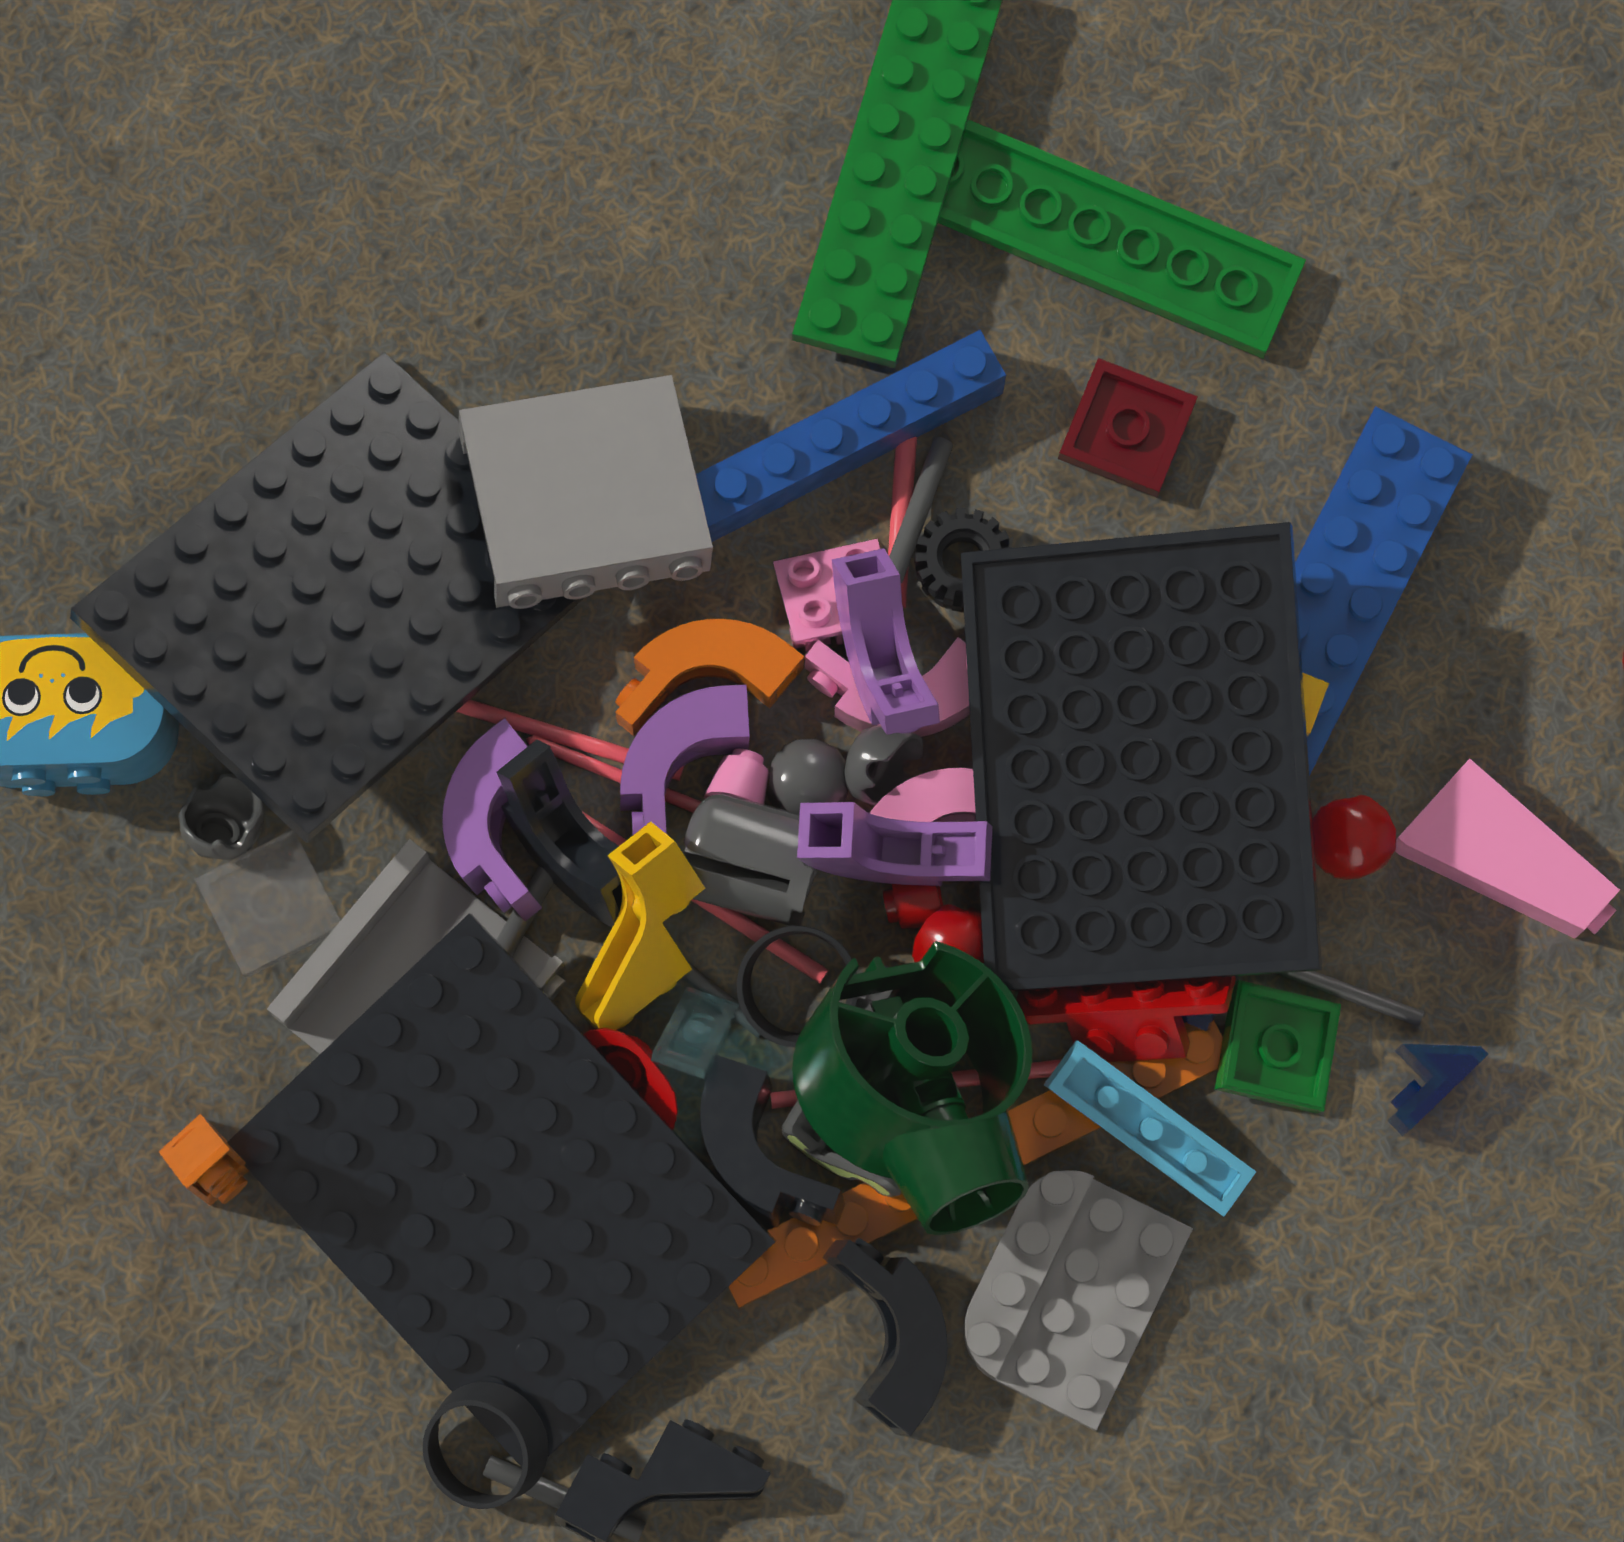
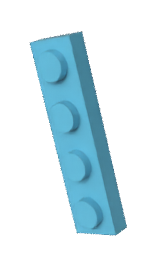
M1077 1040L1044 1084L1053 1093L1223 1217L1256 1173L1246 1163Z

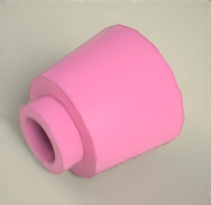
M734 749L732 755H726L722 758L704 798L724 793L764 804L769 776L768 768L763 765L764 758L751 750Z

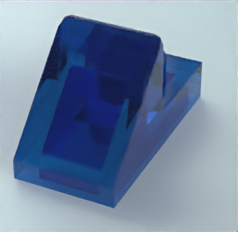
M1401 1044L1395 1052L1426 1083L1421 1087L1415 1079L1412 1080L1391 1101L1397 1111L1387 1121L1404 1136L1460 1083L1488 1053L1481 1046Z

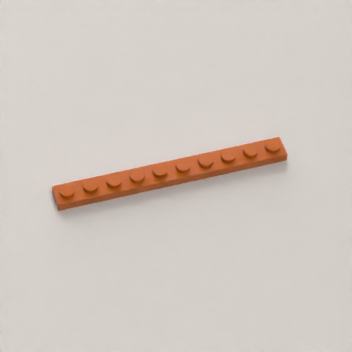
M1203 1014L1184 1023L1190 1041L1186 1058L1108 1063L1154 1097L1160 1099L1218 1070L1223 1037L1211 1014ZM1051 1090L1008 1111L1023 1166L1101 1128ZM862 1183L842 1193L845 1206L838 1225L822 1220L820 1226H815L792 1218L778 1225V1227L768 1230L777 1241L728 1288L738 1308H741L828 1265L829 1263L822 1257L835 1240L850 1239L852 1242H855L857 1238H860L870 1244L918 1220L902 1193L899 1196L888 1197L877 1193L870 1185Z

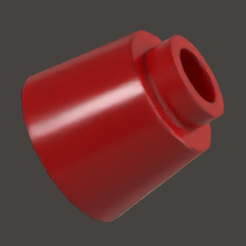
M892 884L893 889L883 891L889 923L899 922L902 929L921 928L927 918L944 906L940 886Z

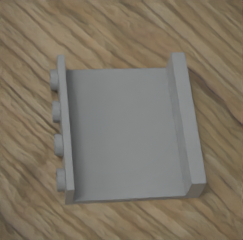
M672 375L459 410V436L463 454L467 453L492 565L496 608L510 605L512 608L524 609L535 606L544 599L561 596L567 599H581L592 595L596 590L618 587L622 590H633L645 586L649 581L665 578L685 581L698 577L702 572L710 571L713 545Z
M409 839L269 1005L267 1010L274 1018L317 1053L321 1054L469 913L473 914L496 940L507 921L434 864L427 852ZM524 936L512 957L542 990L554 1000L566 983L560 977L566 970L564 963L555 955L551 958Z

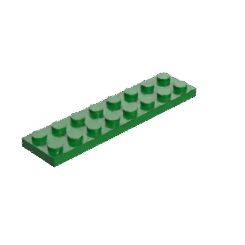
M892 0L793 329L792 341L887 367H896L1003 0Z
M969 119L938 221L943 226L1262 359L1265 357L1306 262L1304 258Z

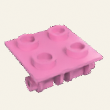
M878 539L773 562L790 625L789 631L793 648L804 647L805 652H808L817 640L828 645L831 644L830 637L834 636L837 645L843 644L834 589L832 559L880 549Z

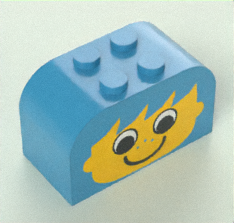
M86 633L0 636L1 787L22 788V794L27 796H50L55 794V787L77 786L78 793L100 795L109 793L110 785H126L144 781L154 776L168 763L178 742L179 721Z

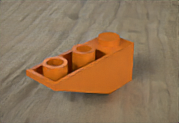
M199 1114L159 1151L180 1182L209 1206L218 1199L222 1204H226L239 1194L248 1183L244 1178V1175L249 1171L244 1166L246 1162L202 1114Z

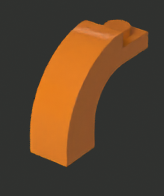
M705 619L679 625L654 638L634 656L635 669L645 678L641 682L636 678L632 679L618 695L615 704L619 706L615 711L617 723L631 735L635 736L676 688L690 680L701 677H720L739 685H747V691L770 709L804 669V656L776 634L743 621Z

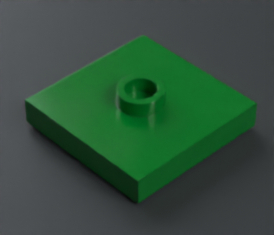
M1242 980L1235 981L1227 1011L1214 1090L1312 1113L1324 1112L1341 1004Z

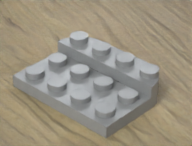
M1074 1170L1052 1171L1033 1183L1025 1197L1019 1201L966 1310L963 1323L964 1341L973 1362L987 1377L1096 1431L1193 1228L1094 1180L1093 1175Z

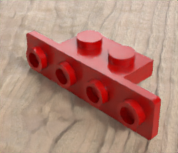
M1235 976L1027 990L1019 991L1016 1000L1024 1013L1027 1024L1066 1022L1073 1043L1076 1040L1081 1042L1107 1062L1186 1058L1190 1041L1182 1016L1227 1012L1236 978Z

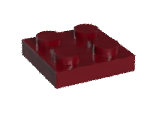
M1098 358L1059 452L1058 459L1158 498L1198 396Z

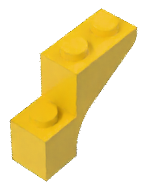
M649 822L607 855L613 863L621 882V908L575 999L576 1008L595 1029L609 1028L617 1030L626 1026L639 1011L659 995L670 991L679 979L692 970L664 927L663 922L670 916L684 910L691 900L706 888L677 843L652 822Z

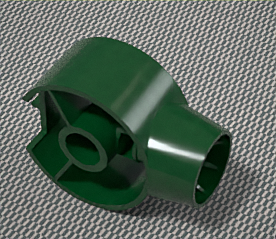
M934 942L919 962L886 968L882 959L875 957L865 972L855 974V972L859 968L856 957H854L842 970L801 1031L795 1045L792 1062L793 1083L797 1099L805 1117L820 1138L842 1158L867 1172L893 1179L927 1234L945 1235L958 1233L998 1217L1024 1198L1029 1189V1183L1008 1110L1020 1096L1027 1083L1032 1064L1031 1035L1021 1007L1008 987L987 966L971 955L941 942ZM900 989L896 997L872 1001L870 1005L873 1012L839 1002L840 1000ZM965 1052L978 1072L983 1096L982 1115L969 1119L965 1112L966 1105L951 1073Z

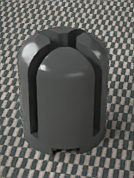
M724 793L709 796L702 801L691 817L684 839L686 848L685 851H682L706 888L693 899L784 925L801 926L805 916V912L802 911L806 896H809L818 870L806 865L797 858L800 814Z

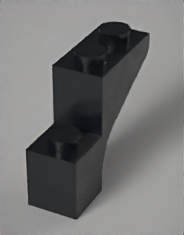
M685 1419L682 1425L670 1420L639 1480L629 1476L633 1468L620 1459L603 1453L599 1460L587 1454L555 1514V1523L591 1542H609L620 1523L643 1506L656 1502L755 1499L763 1492L771 1473L762 1468L765 1461L755 1453L736 1445L732 1452L711 1442L714 1434L702 1425Z

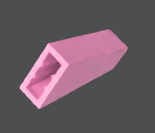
M1471 759L1460 768L1396 839L1395 852L1574 939L1586 928L1593 934H1596L1616 912V909L1609 902L1620 889Z

